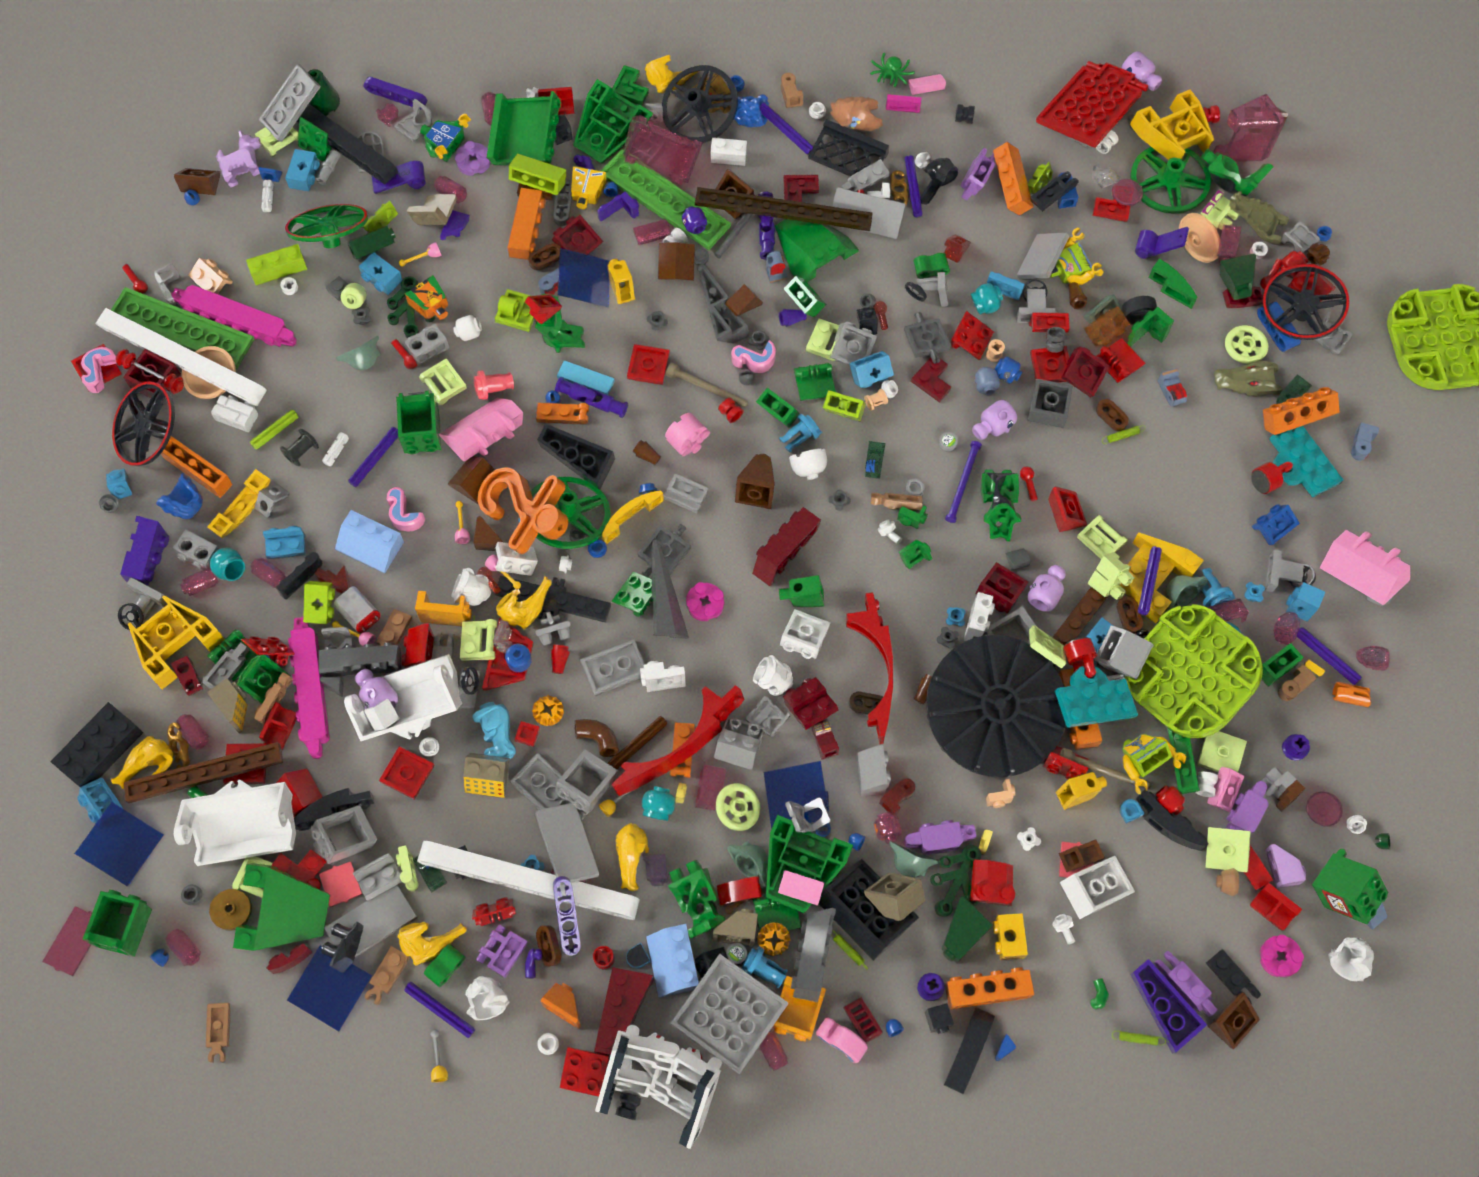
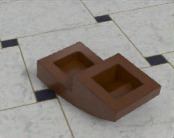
M1096 839L1058 853L1067 873L1105 859Z

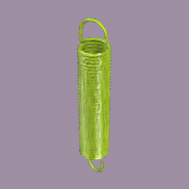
M1135 426L1105 437H1107L1109 443L1140 434L1142 431H1140L1139 427L1141 426Z
M833 931L836 934L833 941L858 966L863 964V967L868 970V967L864 964L865 959L840 934L837 935Z
M1113 1031V1033L1120 1032L1119 1040L1157 1046L1158 1038H1161L1145 1034Z

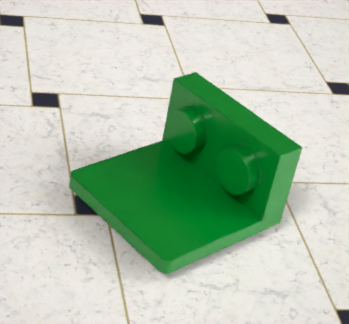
M1159 307L1154 311H1148L1141 322L1137 321L1132 326L1131 330L1133 331L1128 336L1127 344L1131 347L1147 332L1154 339L1162 343L1167 338L1174 320Z

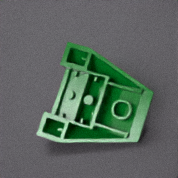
M597 79L587 94L573 146L602 164L643 130L653 113L639 104L637 106L615 93L610 86Z
M785 219L775 225L790 273L793 277H800L806 280V282L816 277V270L838 256L845 260L859 252V249L849 237L830 225Z
M777 815L769 838L766 898L805 913L812 905L811 903L778 893L784 871L823 882V892L846 865L853 845L835 837L831 841L811 832H797L792 820Z

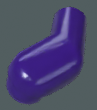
M579 154L574 156L573 161L577 166L595 170L589 157Z
M533 948L529 950L525 961V978H536L535 960L542 959L541 949L535 950Z

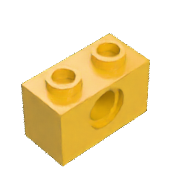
M1023 913L998 915L995 921H993V932L997 934L998 942H995L996 954L1000 955V960L1025 958L1028 952ZM1009 932L1013 934L1014 941H1007L1004 933Z

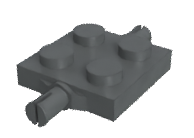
M917 312L914 315L917 322L904 328L914 357L930 355L934 364L936 362L939 363L938 353L950 350V344L940 319L924 320L922 313L919 312L918 315Z
M680 524L675 532L669 531L660 525L638 552V557L648 564L642 572L644 576L649 577L652 573V542L654 540L660 542L668 571L671 575L691 549V545L680 537L686 530L684 525Z

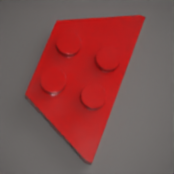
M499 618L494 637L493 651L495 652V659L488 661L482 686L484 691L526 679L527 670L515 672L507 665L505 653L510 646L514 644L525 645L532 654L533 641L523 636L517 629L509 626L501 618Z

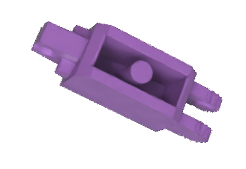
M985 147L972 162L960 185L964 189L961 197L966 201L983 188L996 164L994 162V154L990 155L989 158L985 156L988 150Z
M1259 781L1251 790L1248 789L1244 794H1239L1235 801L1237 804L1235 811L1232 809L1226 818L1229 821L1226 828L1251 831V833L1255 832L1269 805L1267 799L1263 798L1268 788L1265 782Z
M953 820L943 821L940 825L926 823L919 827L918 832L908 834L904 845L908 849L920 848L921 852L925 855L958 851L962 842L976 838L975 826L960 825L959 822H953Z
M1166 951L1164 956L1174 967L1172 970L1161 960L1157 959L1155 961L1156 967L1193 1009H1196L1198 1012L1202 1010L1208 1017H1211L1218 1011L1211 1002L1213 1000L1210 996L1212 992L1183 961L1179 962L1169 951Z

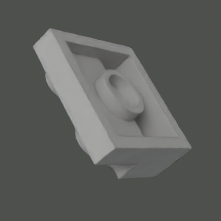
M846 321L839 325L830 358L850 366L849 363L870 356L877 336L873 335L871 330L866 328L860 330L855 328L856 325L854 323Z

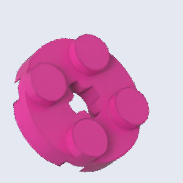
M699 582L687 594V609L690 615L699 621H709V619L714 617L717 618L724 609L723 592L713 584ZM707 598L711 603L703 606L701 599Z
M1285 935L1269 938L1260 948L1262 967L1267 973L1275 977L1285 978L1292 976L1300 969L1304 959L1299 945ZM1277 951L1285 954V961L1277 959Z

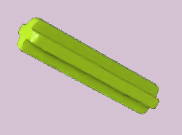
M293 409L288 411L250 441L251 446L256 450L298 419V414Z

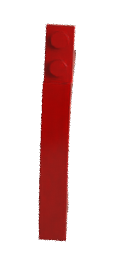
M871 592L865 594L866 611L846 614V627L868 638L881 653L887 667V690L880 703L868 714L867 720L868 727L876 726L880 745L885 740L892 701L893 653L889 626H883L882 616H878L877 612L879 610V601L874 598V594Z
M735 685L721 698L705 686L701 690L703 695L702 715L692 735L679 748L659 759L641 763L624 762L621 768L625 772L611 784L616 794L622 796L666 774L703 748L722 731L720 723L725 721L729 714L740 707L745 700L741 689Z

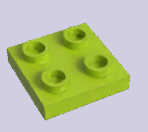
M507 289L505 295H502L499 299L495 322L529 332L534 318L530 315V307L525 301L530 295Z

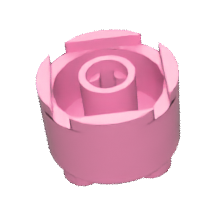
M686 413L680 416L681 421L678 423L674 421L665 434L668 443L682 456H686L691 452L697 453L702 447L700 444L710 434V431L692 413Z

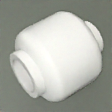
M473 315L457 319L456 326L453 327L456 337H460L463 341L478 337L480 331H482L479 319Z

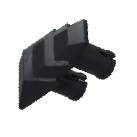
M356 921L352 928L343 926L340 923H336L332 927L331 934L342 940L339 946L326 942L321 949L323 955L332 958L331 967L344 973L353 963L364 925Z

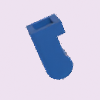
M1072 175L1069 178V180L1065 182V184L1073 179ZM1076 187L1058 199L1059 209L1076 207L1079 198Z

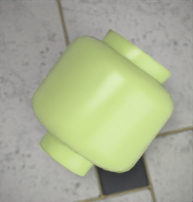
M350 283L346 285L341 293V302L349 309H357L366 300V290L358 283Z

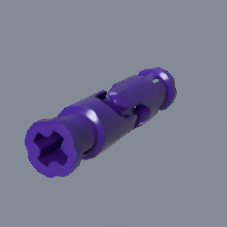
M768 191L758 194V196L773 198V194ZM758 215L761 220L759 223L760 258L767 260V255L774 252V217Z
M560 377L556 383L555 391L567 394L569 398L585 402L607 413L618 414L620 418H623L627 412L628 403L617 401L610 395L588 389L576 382L571 383L564 380V377ZM597 396L601 397L602 400L599 401V402H596V401H597V399H596Z

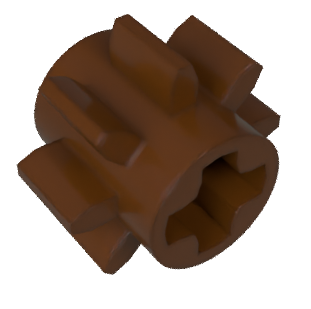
M1315 243L1307 251V259L1311 264H1319L1321 266L1329 259L1330 250L1324 244L1318 245V243Z

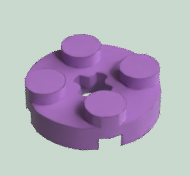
M467 141L458 149L455 155V161L460 172L469 176H474V173H484L491 163L486 158L488 149L482 144ZM476 157L477 160L470 161V158Z

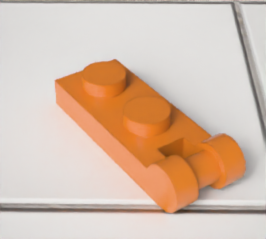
M538 403L536 421L540 423L587 424L589 405L586 403Z
M675 722L673 751L685 743L692 735L695 724ZM692 756L682 762L685 763V767L676 766L673 768L670 776L684 775V777L690 778Z

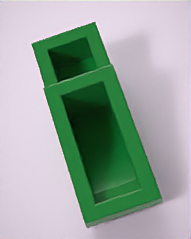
M1159 258L1148 278L1163 286L1160 292L1192 309L1198 298L1194 290L1177 270Z

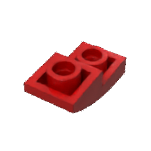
M1250 845L1248 872H1244L1252 887L1257 890L1273 879Z
M758 876L717 885L720 906L762 897Z

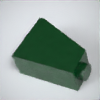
M384 226L347 241L353 258L359 259L395 243L394 238L396 236L392 228L389 229L388 226Z
M1255 253L1220 261L1219 275L1234 300L1252 296L1256 266Z
M963 896L957 903L942 946L943 955L949 961H954L956 964L993 926Z

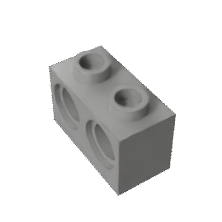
M436 324L425 327L423 331L410 336L404 341L408 353L413 356L418 366L449 349L446 337Z
M185 529L174 545L173 550L177 554L176 557L181 561H189L196 569L200 571L205 569L210 572V559L219 548L215 544ZM208 554L206 558L201 559L203 555Z

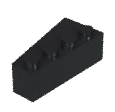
M545 423L537 439L540 447L596 488L601 489L615 460L613 451Z

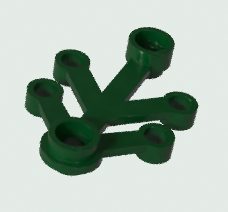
M411 276L405 277L401 282V289L387 300L388 308L395 310L387 317L390 325H397L399 317L407 310L408 324L404 327L406 338L419 333L418 327L415 324V309L407 303V300L400 306L398 304V301L405 296L406 292L419 284ZM433 316L430 319H426L424 317V319L426 322H433L435 320V316Z
M967 845L962 849L961 854L954 856L946 855L939 859V864L942 868H949L952 864L962 862L958 870L944 874L936 873L930 877V882L934 886H939L945 881L953 880L944 900L938 901L935 905L937 915L945 917L952 913V902L961 885L965 898L969 901L971 885L967 872L971 867L973 873V861L981 859V851L977 846ZM970 851L974 853V858L970 857ZM944 858L949 861L948 865L943 863ZM935 876H938V877H939V879H940V882H939V883H936V882H935V880H934ZM974 901L972 905L976 906L978 902ZM944 904L948 906L947 912L943 910Z

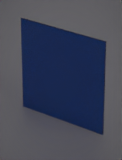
M560 248L558 295L609 307L610 279L607 265L610 261Z
M821 761L763 772L771 829L777 815L789 820L792 819L785 806L788 801L804 806L817 798H821L829 814ZM820 808L805 812L804 818L808 823L816 822L822 817L823 812Z
M111 802L74 854L125 886H128L164 834Z
M320 945L287 1001L339 1032L372 975L354 964H351L344 973H341L330 966L332 958L321 953L322 945Z

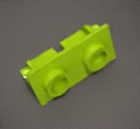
M1050 162L1037 167L1032 176L1033 179H1030L1028 182L1030 194L1038 192L1052 179L1053 170Z
M391 201L381 205L375 212V216H371L363 226L364 230L372 232L387 226L398 215Z

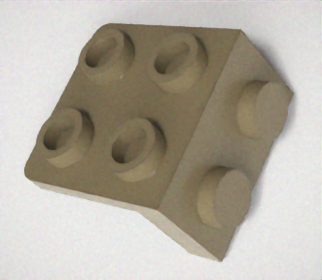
M455 194L429 195L423 206H409L407 213L417 225H446L457 197Z

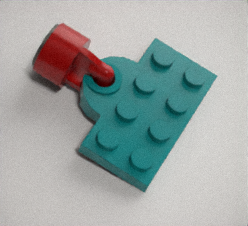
M1304 426L1272 435L1269 440L1279 453L1272 463L1267 462L1255 468L1251 474L1254 487L1262 494H1268L1280 488L1284 481L1287 483V486H1295L1302 483L1312 498L1344 481Z
M1081 637L1066 643L1063 649L1068 664L1073 666L1074 674L1070 676L1071 686L1057 688L1055 694L1067 728L1130 719L1138 716L1126 679L1109 681L1105 673L1094 666L1093 659L1097 657V653L1092 639Z

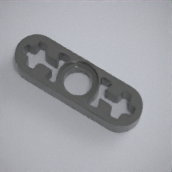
M567 178L565 183L567 185L566 193H563L561 189L559 194L555 195L553 216L554 222L559 226L567 225L566 222L570 219L572 182ZM561 199L568 201L565 205H560L558 202ZM561 211L564 212L563 219H559L561 216Z

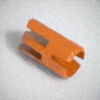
M1343 682L1335 683L1332 692L1335 697H1332L1334 701L1362 707L1370 706V688Z

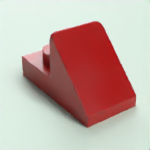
M550 294L528 296L525 301L530 307V315L540 324H543L562 308V305Z

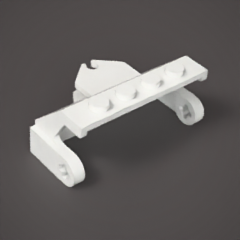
M449 654L381 676L388 681L398 695V703L394 709L400 719L386 729L374 730L356 694L346 696L344 700L346 710L360 741L388 732L407 739L412 738L410 733H415V737H418L422 729L425 730L430 727L432 718L456 711L462 705L459 697L457 671Z
M238 780L237 787L233 788L235 784L231 781L213 795L182 800L174 827L176 843L178 845L189 844L193 833L197 847L194 862L197 866L293 850L296 837L291 804L293 794L286 783L281 782L252 788L243 781Z

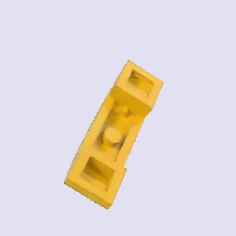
M255 469L244 482L245 488L223 514H217L207 528L222 539L226 537L252 512L259 491L267 488L271 480Z
M654 491L643 494L622 506L612 516L603 531L602 539L606 545L620 535L619 526L645 507L650 512L664 501L663 492Z

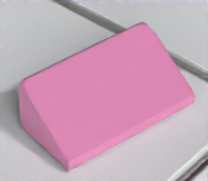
M941 74L909 79L908 84L911 94L915 95L944 90L946 81Z
M1221 767L1217 775V783L1214 785L1216 789L1215 796L1209 797L1207 803L1230 813L1244 775L1230 768Z
M784 871L778 893L818 906L824 883Z

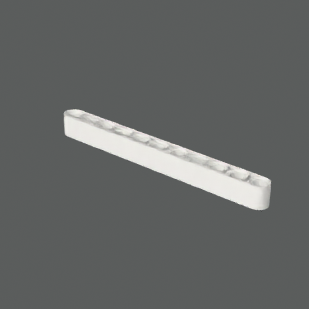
M107 308L104 309L95 323L103 330L143 350L147 349L176 364L177 367L255 406H258L267 391L263 386Z
M423 841L417 862L423 865L554 900L553 882L556 879V875L430 841ZM579 881L571 883L576 906L624 919L635 920L640 901L639 898ZM565 884L557 887L560 888L562 896H566Z

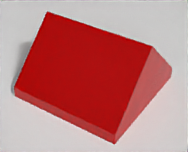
M1053 487L1048 500L1059 532L1087 526L1077 493L1064 488Z
M307 768L284 773L276 782H285L293 794L291 804L294 818L307 806L323 797Z

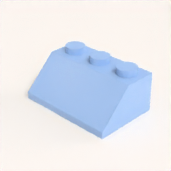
M350 510L341 525L335 550L386 573L404 541L401 533Z
M686 924L668 927L646 936L658 997L662 998L693 991L699 982Z

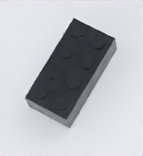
M108 702L50 762L76 785L81 787L99 779L143 732Z

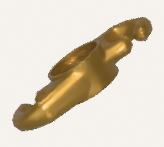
M900 170L893 171L890 175L893 200L902 199L904 204L907 205L908 191L904 178L905 174ZM900 175L902 178L898 180L894 176ZM900 186L904 191L897 192L894 188Z
M173 722L168 726L167 730L169 748L172 750L173 756H175L176 763H179L181 759L183 767L189 766L188 742L182 737L181 731L175 734L174 727L180 729L181 726ZM177 742L180 745V751L177 749Z

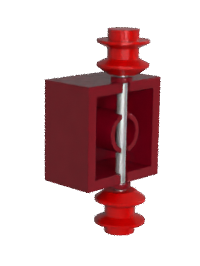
M127 349L119 351L116 355L117 365H123L124 369L128 370L123 378L130 388L150 381L163 385L168 391L171 389L172 394L182 391L184 387L183 378L180 377L181 373L176 364L147 349L143 350L137 360L136 354L133 352L129 353ZM148 388L139 393L151 398L157 389Z

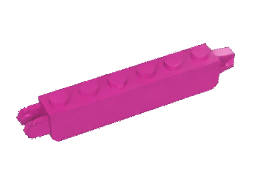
M194 285L188 286L186 290L175 288L171 294L174 301L180 304L184 310L249 334L255 340L260 339L270 346L275 345L278 347L281 344L289 347L296 345L297 339L294 337L293 331L286 328L281 318Z
M303 617L294 618V628L290 631L291 638H288L289 648L295 653V655L290 656V662L295 670V674H292V681L297 688V692H294L295 703L299 706V710L296 711L298 723L300 722L301 729H298L299 740L303 741L308 748L311 757L319 759L323 755L322 744L327 743L330 739L324 686L320 681V678L323 676L319 673V640L315 631L309 627L308 623L303 622Z

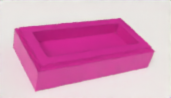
M887 94L886 110L920 113L922 97Z

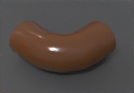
M591 719L574 721L576 739L587 738L596 741L602 757H613L618 754L617 739L614 732L606 724Z

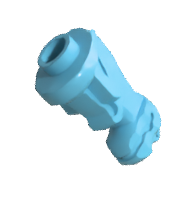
M495 702L485 703L479 707V711L472 715L473 721L481 724V728L485 733V742H493V747L487 748L484 751V755L506 757L511 760L516 754V748L509 736V712L504 704L495 705Z

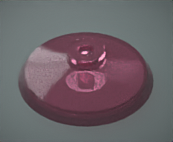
M1122 179L1113 185L1112 195L1118 203L1130 206L1141 201L1143 189L1134 180Z
M1316 792L1307 801V813L1318 825L1332 826L1338 823L1342 817L1343 809L1340 801L1329 792Z

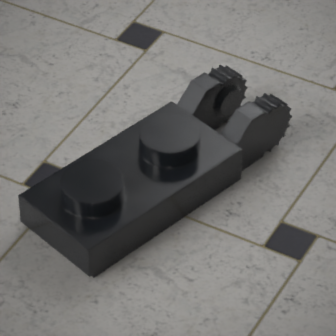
M1066 171L1032 195L1031 202L1043 212L1068 193L1069 190L1076 187L1079 180L1073 178L1065 184L1071 177V173Z
M309 553L305 557V562L295 567L290 575L279 582L275 588L281 597L287 600L319 570L323 563L318 553Z
M1223 949L1206 962L1208 967L1233 995L1240 994L1241 990L1245 987L1256 999L1261 996L1259 990L1250 983L1249 978Z

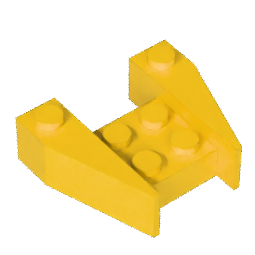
M1191 89L1177 94L1169 107L1173 114L1160 119L1154 109L1149 106L1137 111L1130 123L1131 127L1143 141L1168 160L1171 158L1182 159L1186 153L1184 149L1196 144L1204 153L1214 141L1202 105Z
M1138 532L1133 544L1140 549L1127 564L1131 566L1129 572L1135 578L1128 586H1124L1122 583L1120 586L1126 591L1125 594L1127 596H1131L1136 600L1139 607L1150 550L1153 546L1162 549L1150 611L1147 615H1144L1156 624L1172 602L1157 590L1171 572L1178 576L1193 577L1204 560L1187 548Z
M166 596L162 598L168 605L136 629L131 623H128L143 669L162 690L178 678L164 662L195 636L209 652L224 640V637L207 617Z

